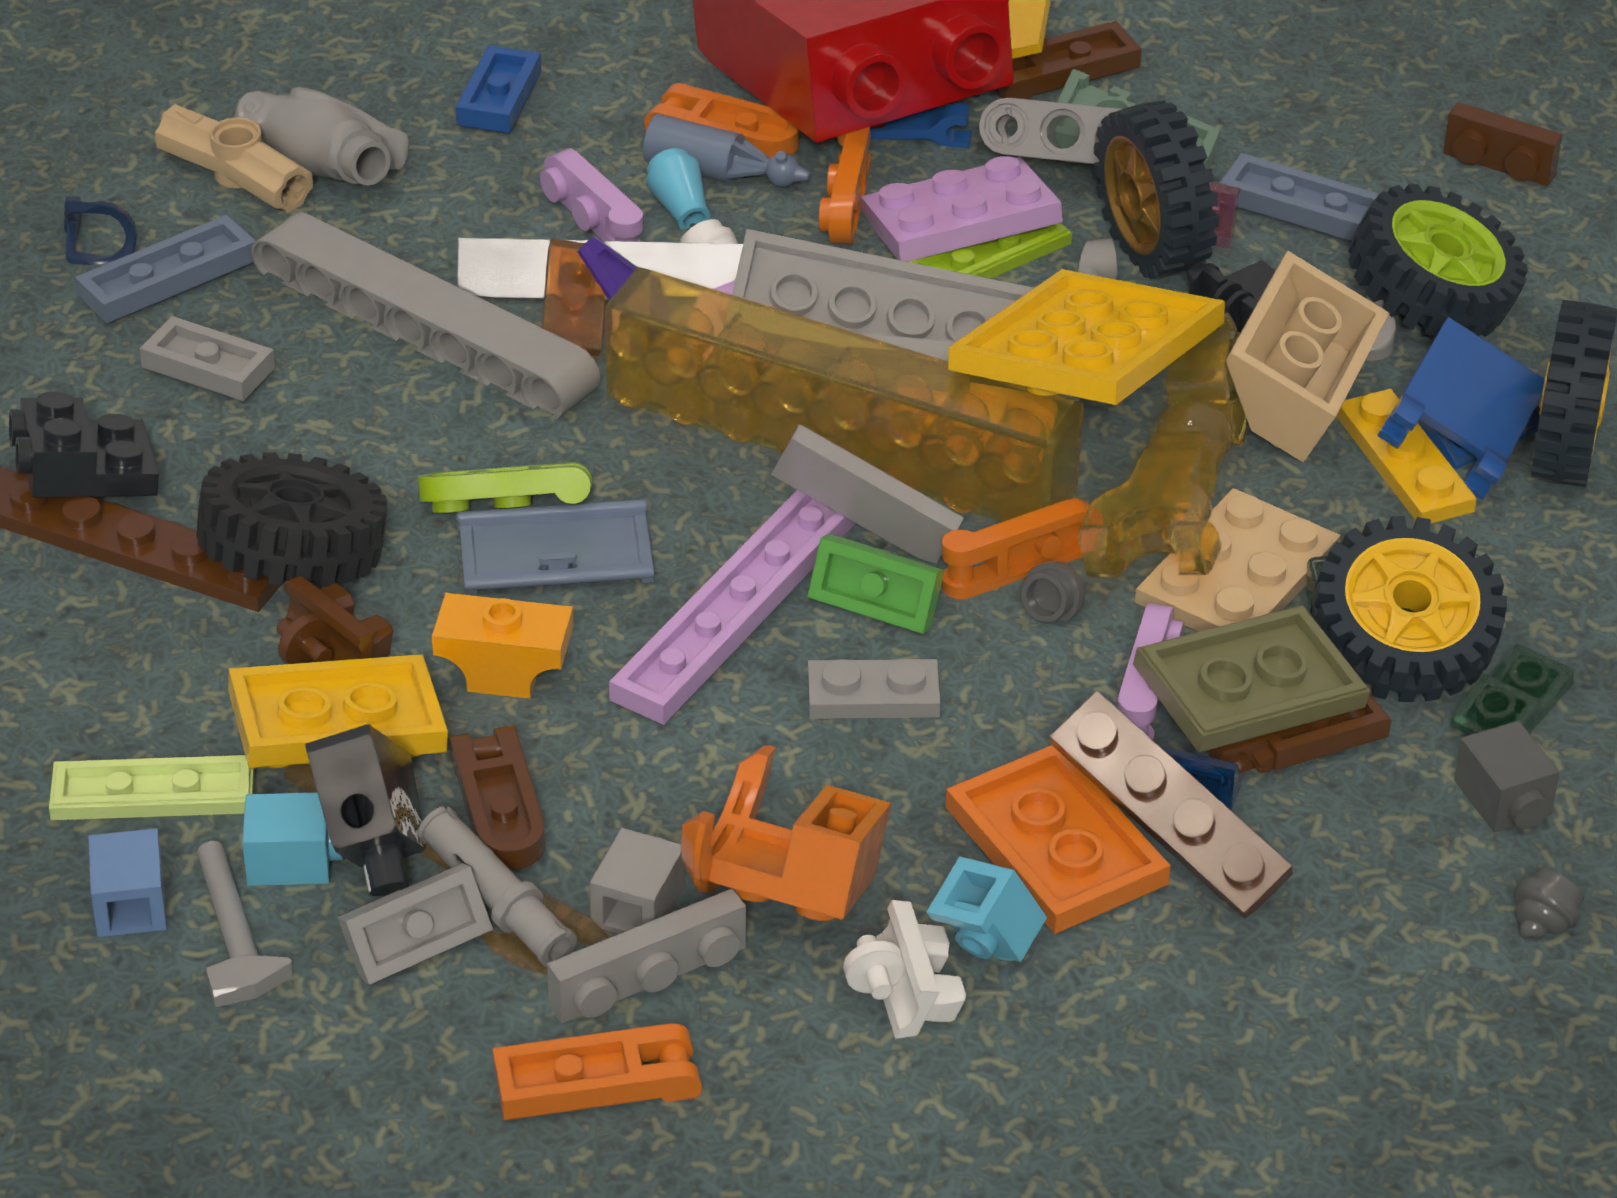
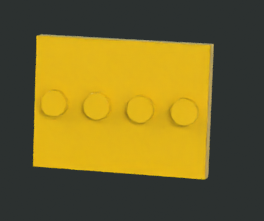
M1061 269L949 346L948 370L1026 386L1027 390L1035 395L1052 396L1064 394L1117 405L1223 325L1225 301Z

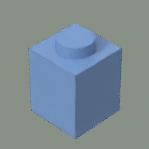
M158 828L88 835L91 898L97 937L167 930L164 874Z

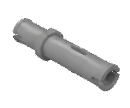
M439 807L425 817L418 829V837L424 844L429 845L450 868L462 863L471 867L482 900L492 910L491 919L503 932H513L537 956V959L544 967H547V963L572 953L577 944V936L543 904V894L532 882H521L494 852L457 817L456 812L451 807H447V809Z

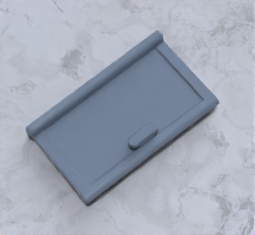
M645 499L458 512L456 521L460 527L465 595L477 594V590L630 579H641V583L654 582V566L646 518L648 502Z

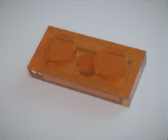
M551 238L547 253L541 328L580 346L592 358H599L602 343L605 294L577 253L585 243Z

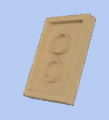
M1233 488L1136 588L1135 603L1144 607L1149 602L1172 606L1175 609L1174 620L1183 621L1185 626L1198 632L1284 610L1315 576L1312 561L1326 559L1336 542L1340 543L1341 535ZM1324 561L1314 562L1316 573L1319 572Z

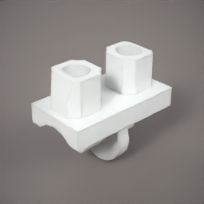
M891 900L887 908L890 916L888 926L876 937L865 935L859 938L857 947L845 958L843 970L848 985L855 991L872 993L875 999L884 1000L895 1039L917 1036L925 1021H954L965 1001L966 992L961 977L933 973H940L948 958L949 940L943 926L918 924L911 902Z

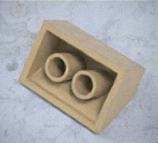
M1288 250L1225 361L1251 431L1269 441L1276 448H1280L1301 462H1304L1338 414L1389 312Z

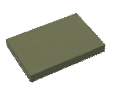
M1303 605L1138 647L1133 661L1134 667L1198 753L1365 708L1371 692Z

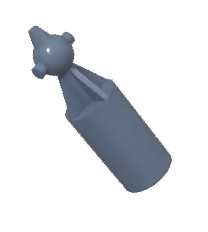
M663 114L654 115L646 130L643 144V157L646 163H649L654 156L664 150L678 148L697 159L700 165L701 176L730 183L732 178L766 174L774 185L787 187L794 182L808 181L811 177V172L800 166L792 155L779 151L770 158L747 141L741 133Z

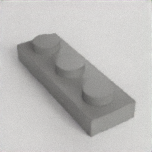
M731 888L547 963L549 1007L561 1024L579 1016L595 1018L606 1013L620 999L642 990L647 992L661 991L671 985L677 976L703 965L718 967L726 964L734 958L738 951L746 948V905Z

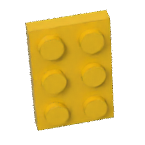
M423 654L229 668L228 691L248 768H284L295 764H308L306 743L370 724L408 751L411 758L422 754L447 752L448 730Z

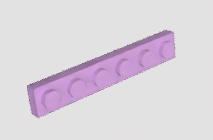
M796 490L609 681L610 701L664 725L814 568L820 538L827 534L844 537L856 523Z

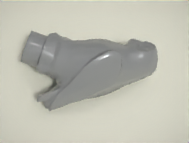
M303 87L291 88L290 95H275L266 91H254L246 93L236 106L234 118H247L255 121L260 126L262 142L312 172L313 177L333 178L339 181L345 180L353 184L374 185L386 176L389 169H401L406 162L409 147L407 134L381 123L371 115L343 100L320 91Z

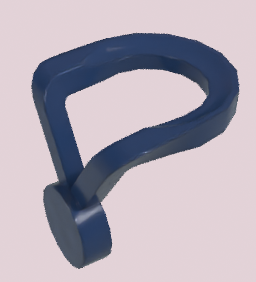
M66 197L64 228L65 233H67L66 260L69 263L81 265L107 264L134 253L138 234L135 222L126 210L117 204L105 201L82 202L80 197ZM81 214H105L118 220L124 228L126 236L125 244L118 252L106 256L75 251Z

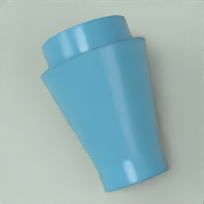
M678 148L667 149L654 156L647 167V187L676 220L681 230L687 229L691 223L698 224L709 220L711 214L706 205L701 170L697 159Z

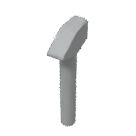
M208 841L202 844L197 850V856L230 959L205 968L206 979L216 1008L257 998L293 976L292 961L289 957L258 955L223 845L218 841Z

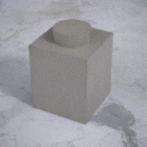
M621 828L590 881L591 926L620 934L672 913L685 890V866L682 861L681 844Z

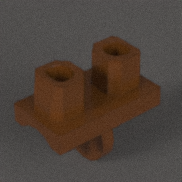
M303 576L286 581L285 591L289 596L290 606L286 617L277 625V633L281 635L278 653L286 664L379 658L390 655L393 635L392 625L378 614L363 620H358L354 617L355 604L351 594L339 584L335 583L318 589Z

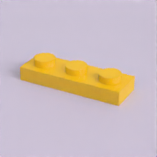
M1392 389L1344 400L1336 417L1415 521L1417 517L1430 519L1431 523L1475 512L1477 498L1418 423L1412 431L1409 430L1398 449L1377 436L1384 422L1399 401V398Z

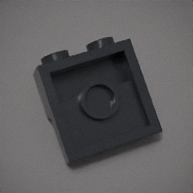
M46 392L40 394L37 398H20V409H10L9 442L10 446H15L17 474H27L32 497L158 496L159 472L143 419H132L122 414H107L99 419L88 420L83 398H73L61 392Z

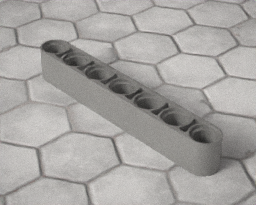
M303 212L294 213L252 245L251 254L253 262L260 273L266 274L269 272L283 279L282 284L306 296L313 294L327 301L326 306L350 318L358 316L372 323L369 326L370 328L394 340L402 338L416 345L417 347L414 350L440 363L446 360L462 368L459 371L460 373L486 386L492 383L508 391L505 394L506 396L532 409L538 406L554 414L551 417L554 420L560 418L595 390L600 383V372L595 360L580 346Z

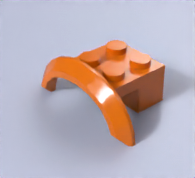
M764 745L739 763L727 802L714 829L715 814L705 811L690 818L682 825L681 855L683 864L697 891L711 894L719 886L723 885L730 887V889L733 888L740 899L765 902L772 899L795 906L797 913L809 919L830 921L838 918L843 920L874 879L892 803L826 785L793 824L792 830L756 820L755 818L766 789L776 747Z

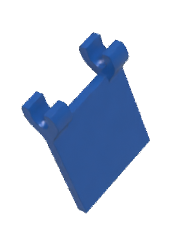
M1448 317L1442 324L1409 384L1377 436L1398 449L1409 430L1412 431L1419 420L1477 457V461L1466 476L1464 483L1475 497L1483 499L1492 483L1495 485L1503 474L1511 452L1542 397L1545 379Z

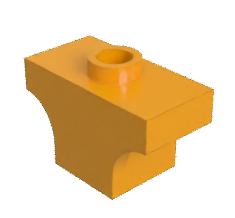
M445 593L432 633L433 655L450 660L462 670L466 678L467 692L531 699L537 675L547 670L562 668L574 626L573 607L505 598Z

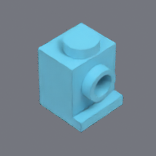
M959 856L926 911L932 920L951 925L956 932V942L970 954L982 959H990L993 956L1000 960H1015L1018 962L1023 960L1047 919V916L1015 870Z

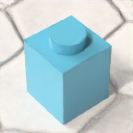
M318 793L246 794L242 845L247 886L329 884L330 861L343 860L344 857L336 853L331 844Z

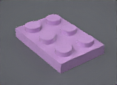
M996 157L989 160L984 166L964 171L945 170L935 174L932 179L912 184L893 183L882 187L879 192L861 196L862 211L873 230L898 260L907 262L1063 222L1061 201L1021 157Z

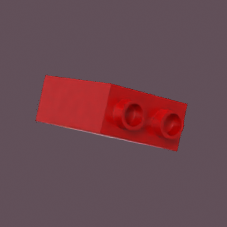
M692 0L697 48L710 63L816 143L1014 84L1008 0Z

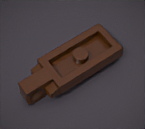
M1370 694L1365 708L1210 749L1209 759L1219 762L1232 770V773L1229 775H1217L1219 779L1235 775L1233 764H1235L1237 774L1254 768L1259 773L1270 772L1272 769L1276 771L1389 737L1392 720Z

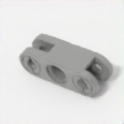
M1002 98L990 103L982 112L979 122L980 135L985 145L992 151L1004 155L1094 165V163L1099 162V159L1094 154V143L1099 142L1096 132L1098 127L1102 126L1101 120L1109 115V113L1121 109ZM1072 117L1079 125L1080 135L1073 146L1063 149L1055 139V130L1061 120ZM1015 118L1018 128L1016 133L1010 137L1007 133V125L1011 119Z

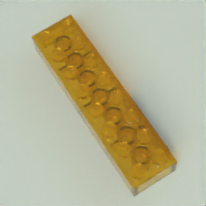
M639 266L605 306L607 397L618 400L627 407L644 408L672 417L680 424H694L723 433L734 441H748L779 451L782 454L800 424L932 500L947 504L956 512H972L1000 522L1067 499H1073L1077 494L1084 403L1059 395H1035L1030 393L1026 386L948 370V361Z

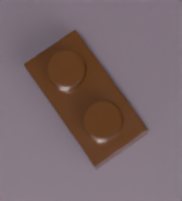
M1457 102L1448 115L1443 154L1455 157L1465 164H1477L1509 174L1517 180H1529L1549 186L1556 176L1563 134Z

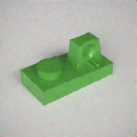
M827 534L820 538L807 598L924 634L929 630L933 622L945 570L843 537Z

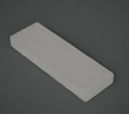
M800 424L771 473L777 479L914 557L936 564L942 556L943 536L950 531L958 530L964 519L959 514Z

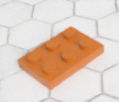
M1052 745L946 789L945 808L994 865L1015 870L1047 916L1044 923L1054 934L1169 885L1171 865L1113 801Z

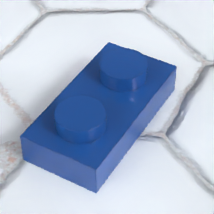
M488 45L456 105V124L458 126L510 133L541 73V53Z

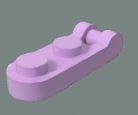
M565 149L547 156L544 161V170L540 173L542 189L551 202L556 203L560 201L572 212L573 218L580 229L583 231L591 229L603 241L641 242L638 239V235L643 231V212L635 203L575 150Z
M1149 602L1146 605L1118 695L1117 709L1154 741V729L1150 724L1156 718L1157 701L1160 702V700L1134 667L1135 653L1138 647L1184 636L1185 622L1174 620V607Z

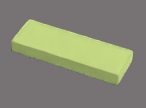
M245 755L57 761L53 764L49 802L50 819L73 820L244 814L246 794H254L255 768H248Z

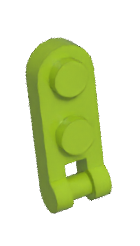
M577 462L447 471L417 476L419 501L432 502L433 513L466 511L470 509V499L494 498V508L524 507L531 505V495L555 493L565 503L576 504L587 498L593 481L590 470L585 465Z

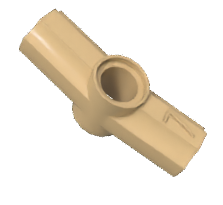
M176 104L162 114L161 123L155 131L157 148L214 171L215 179L221 185L230 188H244L272 207L282 209L286 213L303 205L307 194L313 189L312 172L262 142L260 126L255 121L236 117L218 122Z

